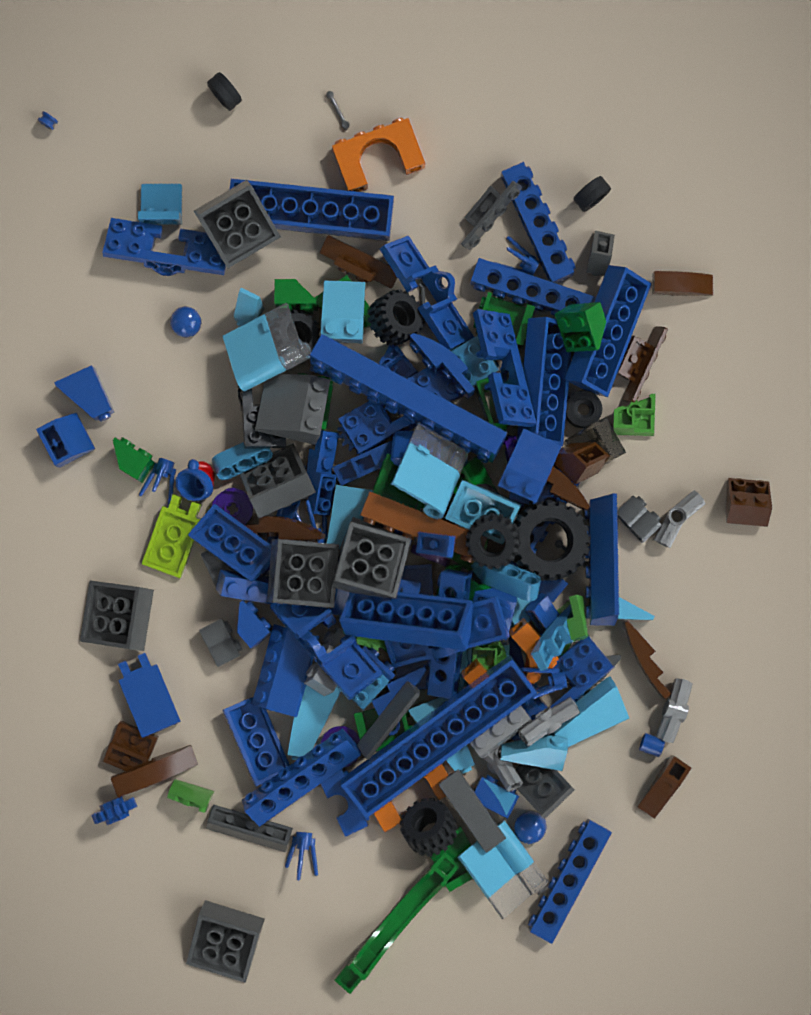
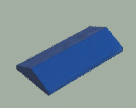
M213 504L188 534L190 538L251 583L270 566L272 545L216 504Z
M253 697L222 711L256 787L270 780L282 769L290 765L266 709L251 705Z

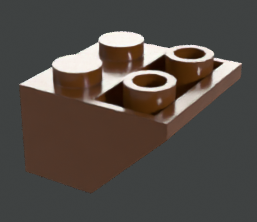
M596 442L571 443L560 449L554 466L559 468L576 485L598 474L610 455Z
M728 478L725 509L726 522L768 527L772 512L770 483L762 480Z

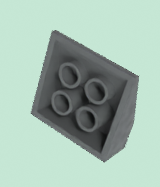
M248 180L243 181L194 210L195 215L227 268L281 237Z
M278 374L266 380L263 386L255 431L316 445L321 434L330 380L313 375Z
M294 443L273 452L272 458L269 461L240 474L258 518L268 516L276 510L288 507L292 503L308 498L311 494L316 493Z
M350 522L331 587L351 593L396 599L411 539Z
M272 539L267 602L334 608L336 588L331 586L338 564L339 545Z
M90 580L80 642L144 651L154 590Z
M205 900L198 916L186 964L246 983L265 918Z

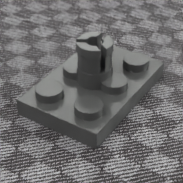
M520 764L515 769L523 782L517 790L544 819L575 791L557 770Z

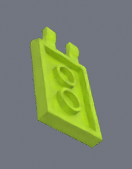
M172 495L169 507L162 506L142 565L181 578L194 544V540L188 534L201 520L197 518L202 504L192 502L188 512L179 508L183 497Z

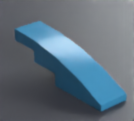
M571 604L547 628L531 653L540 671L548 669L553 657L561 655L565 644L574 641L571 640L566 620L573 618Z

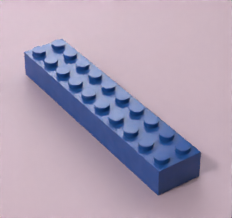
M323 334L310 354L311 366L316 373L329 375L333 382L339 385L344 383L349 386V390L368 396L367 399L374 404L379 402L385 405V409L393 414L400 413L406 421L422 425V429L428 433L435 432L441 435L440 438L443 441L456 443L459 445L458 448L466 453L471 451L482 462L488 463L489 461L493 463L504 444L507 432Z
M509 655L379 750L370 759L364 761L341 778V787L364 817L368 818L536 695L537 691Z

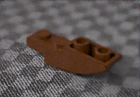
M263 516L259 518L258 525H244L259 537H261V533H267V537L279 536V539L305 540V542L318 543V539H325V534L307 523L287 517Z

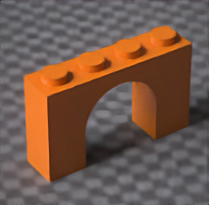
M409 118L395 119L390 125H378L373 128V131L365 133V131L359 132L354 135V138L348 140L343 138L337 140L332 145V150L347 191L360 192L368 189V183L361 167L360 159L363 152L373 144L383 143L393 147L400 157L406 175L425 168V161Z
M523 618L509 630V634L526 654L524 667L538 668L531 653L541 636ZM558 656L553 657L548 669L555 667L559 660ZM475 659L461 671V674L468 684H471L486 673L487 670ZM523 672L531 684L536 683L542 674Z
M442 763L424 776L438 800L446 797L439 786L440 781L448 776ZM392 800L374 813L384 832L400 824V820H402Z

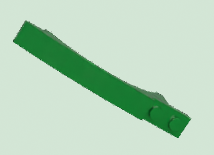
M444 851L365 941L334 981L351 994L362 980H366L396 938L420 910L447 884V881L461 865Z

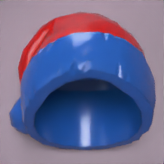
M191 459L188 462V468L180 471L176 477L177 490L187 500L200 501L208 498L214 488V470L205 461Z

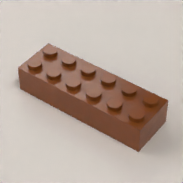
M369 492L360 516L364 517V522L375 525L376 522L383 525L382 529L393 533L395 530L403 532L401 536L414 541L415 537L418 538L419 532L455 536L453 554L457 553L460 555L459 559L473 563L472 556L467 553L468 548L465 543L469 530L441 519L429 517L421 511ZM481 536V543H482V546L484 547V546H485V543H486V541H487V538L484 537V536Z

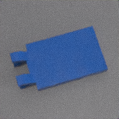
M146 653L138 655L142 665L141 668L130 671L126 661L118 664L124 677L118 681L141 737L145 738L180 723L181 720L158 665L151 666Z

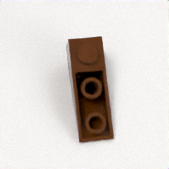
M671 755L637 807L655 819L680 787L692 767Z

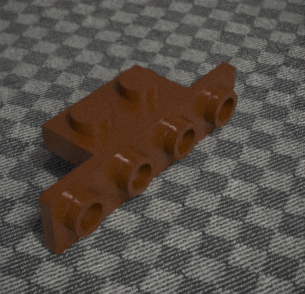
M330 235L326 237L320 254L334 260V265L338 266L337 269L345 274L350 272L356 275V279L361 282L367 283V281L372 282L374 280L389 288L394 287L397 277L389 264Z
M655 326L648 342L636 336H631L617 373L630 381L622 400L635 403L639 398L642 386L649 377L651 366L658 357L661 344L666 339L668 328Z

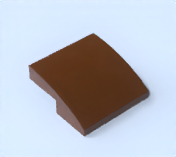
M120 721L103 762L124 771L131 770V767L150 760L159 736L152 734L142 738L138 727Z

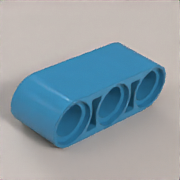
M244 442L216 454L212 458V465L220 480H228L269 461L273 454L271 448L244 449Z
M511 564L503 565L499 569H496V567L487 569L486 566H483L481 582L483 584L526 601L537 599L541 581L538 575Z

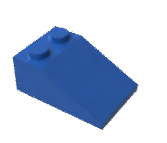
M523 429L498 486L537 503L562 445Z

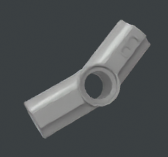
M694 490L670 509L654 540L670 548L682 524L706 504L701 495ZM673 511L681 514L679 522L672 520L671 514Z
M679 678L674 679L671 688L672 694L664 704L663 718L656 734L657 738L665 742L674 743L680 724L687 717L689 711L687 703L693 685L690 681Z
M568 697L554 707L542 710L535 716L533 721L518 731L519 737L527 746H530L544 735L553 733L562 726V723L580 713L576 703L571 697Z
M499 747L484 759L487 761L489 771L498 775L505 789L511 792L520 787L523 782L511 762L500 760L501 747Z

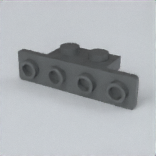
M512 181L502 194L492 186L486 190L464 217L474 228L462 241L461 245L463 247L472 249L480 243V238L483 234L493 227V222L498 216L505 213L508 204L519 196L522 189L519 183Z

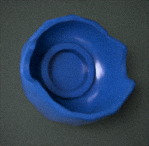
M188 306L177 308L172 313L170 320L172 330L178 336L184 338L194 336L199 332L202 324L197 310Z
M535 811L523 813L516 819L514 824L516 837L525 844H534L540 841L547 830L546 819Z

